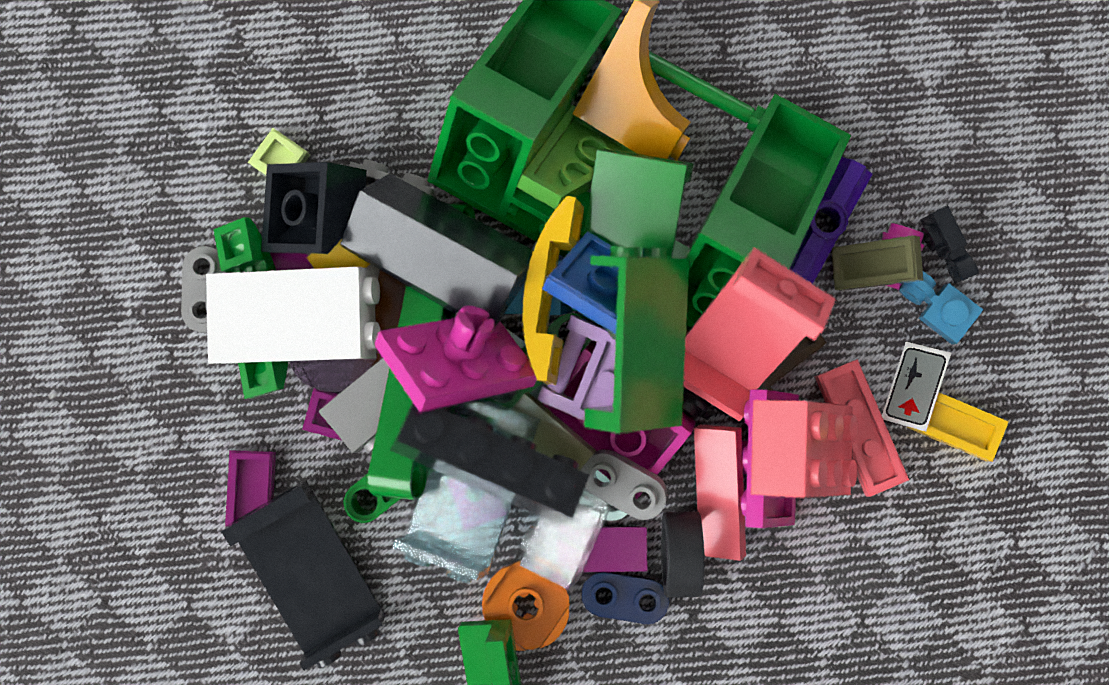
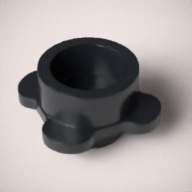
M684 387L683 412L691 419H695L699 415L705 420H709L711 416L706 411L712 404Z

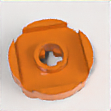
M518 560L502 567L491 577L482 596V614L485 621L511 619L516 651L534 650L550 645L560 636L568 622L569 594L563 580L553 569L536 561ZM528 594H531L536 598L534 606L538 610L534 615L527 612L521 617L516 613L518 605L514 602V599L518 595L525 598Z

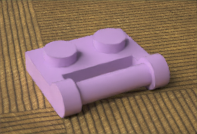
M571 315L566 327L570 331L562 349L557 386H542L537 399L584 420L585 408L613 406L616 334L586 319ZM587 337L596 341L597 344L576 395L572 398L567 396L564 391Z

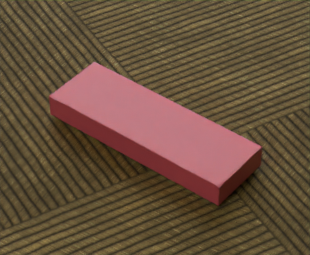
M858 359L815 376L827 404L853 407L852 415H855L858 421V434L855 442H852V460L856 462L857 477L865 496L871 497L909 481Z
M700 424L694 428L697 512L701 515L703 526L704 556L741 561L746 556L745 516L741 509V499L744 492L742 429L740 427Z

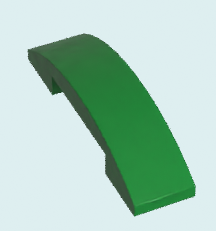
M243 217L213 229L221 271L234 273L276 271L270 253L261 252L262 236L251 218ZM288 361L238 363L245 399H252L283 390Z

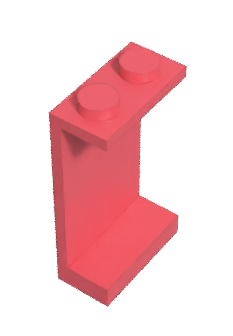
M754 247L686 334L684 387L740 421L744 417L745 404L750 399V390H757L806 335L815 340L824 330L836 299Z

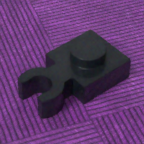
M948 205L920 220L923 225L921 232L924 233V242L931 251H936L939 258L944 257L949 275L955 284L979 273L976 263L964 247L968 244Z

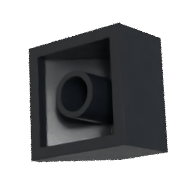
M330 162L267 164L261 252L329 254L343 238L359 192L366 187L367 170Z

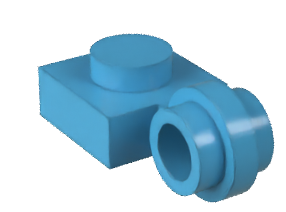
M924 271L923 281L902 283L899 291L905 298L917 305H921L923 301L928 304L918 319L952 345L960 341L983 311L981 307L950 283L943 285L940 291L935 294L933 288L936 282Z

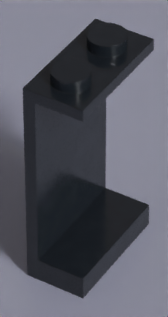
M307 480L234 520L221 531L230 547L239 543L304 654L299 664L304 671L317 664L319 669L326 667L342 655L340 650L353 642H356L357 646H361L380 634L379 627L383 625L385 613Z

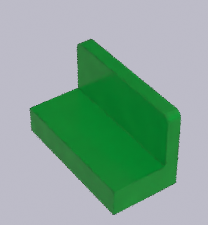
M511 619L461 622L458 627V634L467 685H522Z

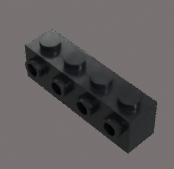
M414 403L411 404L390 451L556 524L561 525L573 519L590 476L578 470L579 464L576 461L558 454H554L552 458L536 451L537 445L532 441L516 435H512L508 439L493 432L494 426L481 418L469 416L466 420L450 413V406L420 412Z

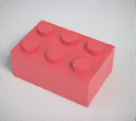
M753 400L751 495L802 498L851 495V487L855 485L857 480V465L855 460H852V442H855L857 438L858 421L856 416L852 415L853 407L811 401Z

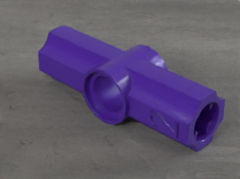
M841 157L816 210V213H825L832 219V232L826 233L817 227L815 213L789 270L812 284L836 240L846 230L849 222L848 219L873 175L866 166L853 159Z

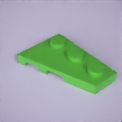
M573 105L523 172L517 184V188L554 209L558 207L566 196L578 197L591 189L597 150L607 148L635 153L573 115L576 108Z

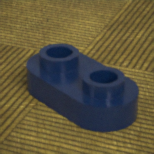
M595 572L586 578L581 589V597L585 608L591 614L598 617L640 624H653L665 616L669 607V597L665 596L663 586L658 581L650 578L614 572ZM607 587L612 591V597L608 602L601 603L596 600L595 593L599 588ZM645 594H650L655 598V604L649 610H644L639 606V600Z

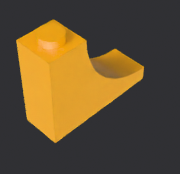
M634 0L577 104L573 115L637 154L666 159L671 157L678 160L691 139L684 135L691 121L683 117L667 101L655 80L649 58L650 27L660 1Z

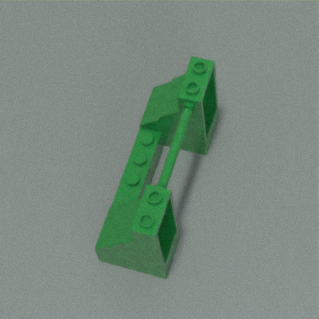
M523 0L451 94L427 181L537 242L555 209L517 188V184L523 172L570 109L589 71L603 51L606 52L618 31L616 25L623 10L605 0ZM649 50L653 73L742 122H747L746 129L753 132L690 246L687 247L675 240L672 258L689 259L686 325L692 328L754 247L786 268H790L850 140L851 134L777 94H774L766 109L758 105L755 110L754 107ZM587 191L576 197L584 207L580 239L584 236L590 192ZM560 250L559 255L565 257L570 251Z

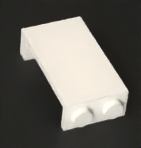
M362 267L206 274L208 363L232 364L242 362L376 359L377 348L374 344L381 330L379 324L375 322V304L380 299V286L378 279L374 277V270Z

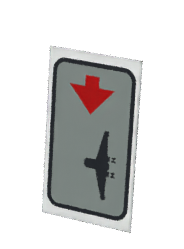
M906 342L882 413L883 420L926 432L951 353Z

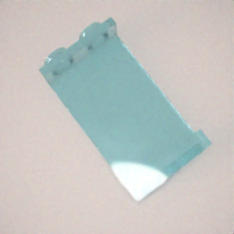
M482 398L450 405V413L466 420L469 416L481 418L494 426L493 432L508 439L512 435H516L533 442L540 422L538 418ZM429 468L426 488L422 497L417 501L407 534L396 538L392 548L404 552V558L413 564L428 567L432 563L447 569L446 575L454 580L464 583H471L472 580L477 581L489 574L512 504Z

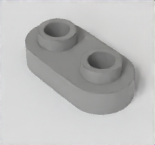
M201 246L191 250L183 261L181 314L183 321L190 329L207 334V316L200 319L197 315L198 306L207 303L206 274L200 275L198 273V265L202 261L208 260L210 270L207 274L230 272L221 271L216 249Z
M607 449L596 451L581 470L590 475L585 488L591 494L636 519H652L659 515L665 506L667 487L664 481L658 475L615 451ZM599 469L608 471L611 480L608 482L598 480L596 471ZM646 492L650 496L651 502L641 504L636 500L635 494Z

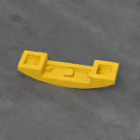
M566 196L558 205L539 236L528 267L523 297L524 337L532 369L538 381L557 386L563 340L555 335L547 334L553 295L542 288L546 278L558 265L560 250L571 251L580 239L584 207L576 197Z

